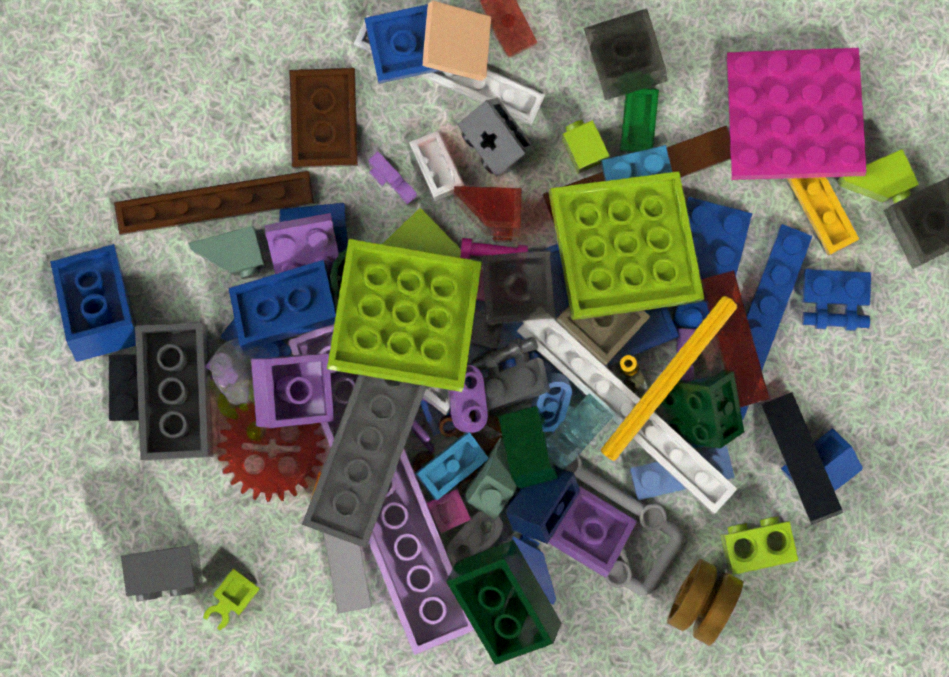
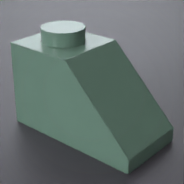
M254 226L189 243L190 249L195 254L234 276L240 275L241 279L260 275L259 269L266 268L257 230Z
M501 437L489 453V459L480 466L463 491L469 504L495 520L517 487L511 478L505 445Z

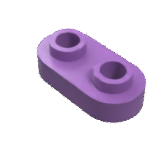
M467 365L465 379L468 376L471 378L472 385L470 388H467L464 382L462 392L448 391L454 426L462 432L474 433L480 431L485 426L488 413L483 375L476 367ZM471 410H474L476 414V418L473 422L469 419V413Z

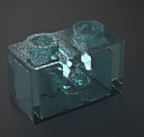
M590 393L574 407L546 438L552 465L565 469L612 419L613 415Z

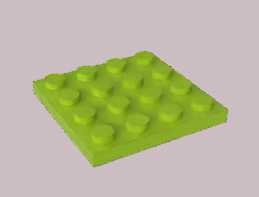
M679 171L550 188L549 198L572 320L699 303L705 299Z
M349 239L327 369L462 392L482 262Z

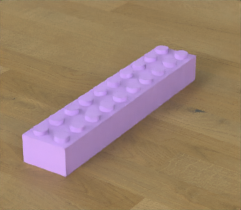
M334 324L289 340L288 343L293 355L329 354ZM330 370L334 421L321 422L330 447L339 428L358 374ZM404 448L369 544L412 651L416 655L474 631V628L446 583L453 566Z

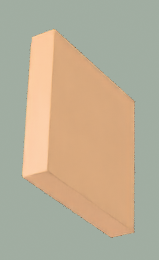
M434 0L428 3L422 66L479 81L484 80L487 76L491 16Z

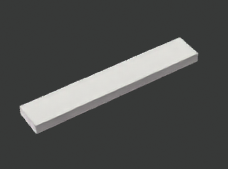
M364 20L354 46L372 54ZM487 69L486 78L482 81L444 71L419 75L481 104L486 100L498 98L513 118L532 126L545 97L544 94Z

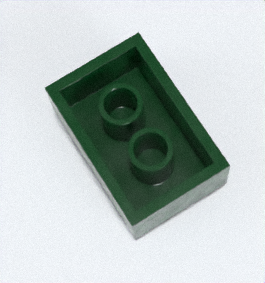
M514 539L455 563L446 583L495 665L554 644L562 622Z

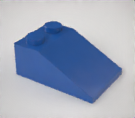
M114 244L50 261L66 342L76 362L136 346V320Z

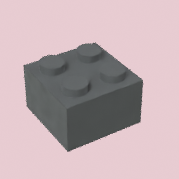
M198 544L121 556L126 597L136 595L137 602L162 597V591L170 590V597L191 594L195 592V586L203 584Z

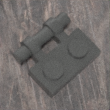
M533 336L524 340L521 338L512 340L509 346L499 350L495 348L483 352V356L473 360L474 367L480 371L489 369L490 376L483 378L487 412L494 413L551 391L543 360L538 357L532 360L529 358L528 352L538 349L537 341ZM515 358L516 366L503 370L502 362Z

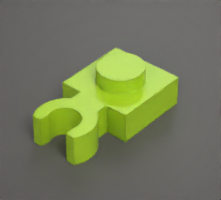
M233 568L213 594L220 602L209 607L204 612L203 618L207 620L213 612L220 613L222 622L218 625L217 629L219 631L224 629L230 621L229 613L234 611L236 614L241 615L261 588L236 568Z

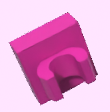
M457 489L443 495L438 500H432L427 503L440 533L471 520Z

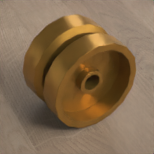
M700 558L680 586L666 623L682 632L694 623L693 637L711 646L728 622L740 597L744 581L729 573H725L715 583L717 567Z

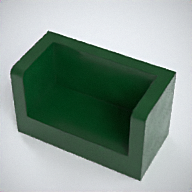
M538 406L498 416L511 478L519 489L558 478L557 472L550 461L542 424L545 423V418Z

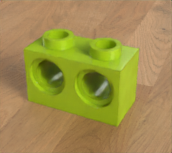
M775 516L761 519V526L748 529L747 523L727 527L728 533L720 536L729 574L736 575L799 561L790 521L780 522V517ZM776 531L782 537V545L779 549L773 551L767 545V537L771 532ZM744 538L750 544V551L745 557L740 558L734 552V544L737 540Z

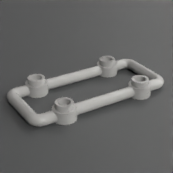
M547 444L550 461L555 466L573 472L575 477L637 515L640 524L649 531L661 530L671 537L644 582L632 576L629 566L622 561H616L611 572L605 578L606 582L615 588L626 587L638 595L652 593L683 545L684 534L682 529L667 519L666 513L661 506L656 504L644 505L582 466L581 459L575 452H560ZM518 486L516 487L515 492L513 493V495L504 507L506 511L510 500L513 497H516L519 491L521 490Z

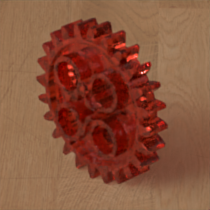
M247 398L246 405L248 409L243 411L235 406L234 409L238 417L234 419L226 416L225 419L231 427L230 429L219 430L227 439L226 441L217 442V447L226 449L225 453L217 457L219 461H228L229 463L222 469L223 474L234 473L229 481L231 485L242 482L240 493L244 494L249 488L253 489L252 498L254 500L263 492L267 502H270L273 493H277L279 499L284 501V491L287 490L295 497L297 496L295 486L299 484L307 489L308 484L305 478L307 476L317 478L312 467L323 466V462L316 458V454L326 452L325 448L317 446V442L325 439V436L314 433L321 424L296 425L298 433L292 440L281 438L280 430L282 427H265L264 434L256 439L250 438L246 430L250 423L256 421L255 405ZM270 439H274L278 446H300L301 450L299 452L274 450L273 455L269 456L265 449H243L241 446L243 443L269 445ZM259 455L263 460L261 468L253 472L248 471L244 466L247 457ZM283 457H293L296 461L294 470L290 473L280 472L278 470L279 461Z

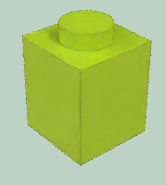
M583 119L565 127L567 132L562 134L561 139L577 174L601 164V160L609 158V153L593 120L584 123Z

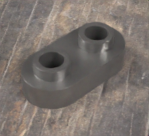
M482 511L477 512L449 542L447 554L450 562L455 565L456 562L465 559L457 554V548L461 545H466L470 549V554L466 558L488 550L502 533L503 525L500 517L498 516L495 520ZM484 520L492 523V530L489 533H483L479 529L480 523Z

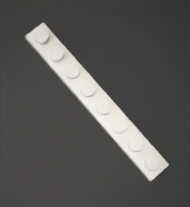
M541 307L517 330V333L524 339L533 336L538 344V349L536 350L618 426H620L640 401V398ZM655 412L634 436L633 440L713 514L737 490L732 483Z

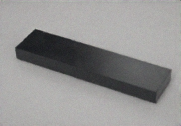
M793 392L761 404L811 525L842 514V507Z

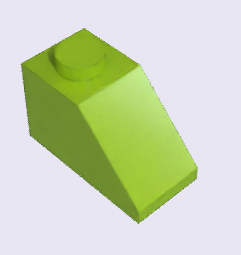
M903 149L867 164L865 176L840 177L837 180L840 187L882 203L892 199L894 204L913 196L910 190L919 185Z

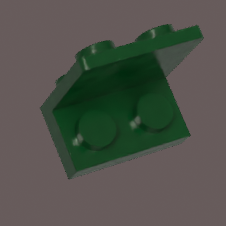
M722 370L703 383L679 380L661 403L665 422L689 444L721 449L745 432L734 371Z

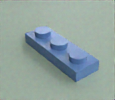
M727 445L721 449L713 448L698 452L726 479L735 478ZM658 462L629 468L637 500L686 489Z

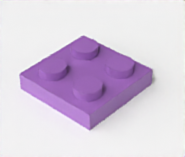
M331 213L265 225V233L275 274L324 260L330 277L332 264L339 255Z
M580 487L581 492L548 543L606 578L611 572L637 521Z

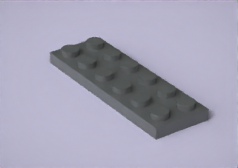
M358 375L302 525L367 548L427 386Z

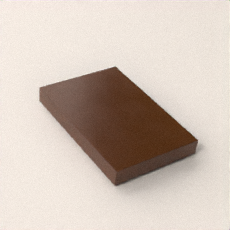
M355 68L289 70L292 168L358 166Z

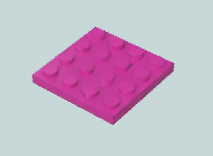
M859 48L727 52L731 180L865 176L866 155Z

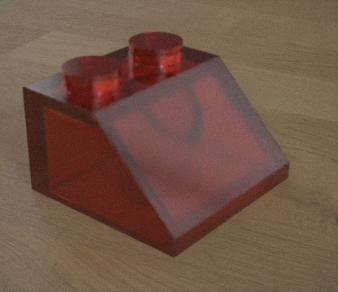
M454 186V203L486 236H493L494 242H512L513 237H519L522 188Z

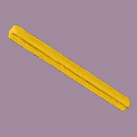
M723 296L604 444L601 448L602 454L612 461L619 457L737 309V304L732 299Z

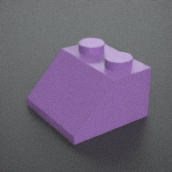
M329 354L251 359L256 426L275 428L334 421L330 370L327 369Z

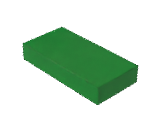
M626 87L620 152L634 153L654 147L659 89Z

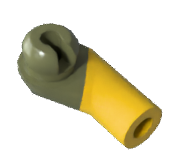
M626 355L620 361L621 371L626 376L622 383L633 393H636L640 385H644L645 378L636 359L631 355Z

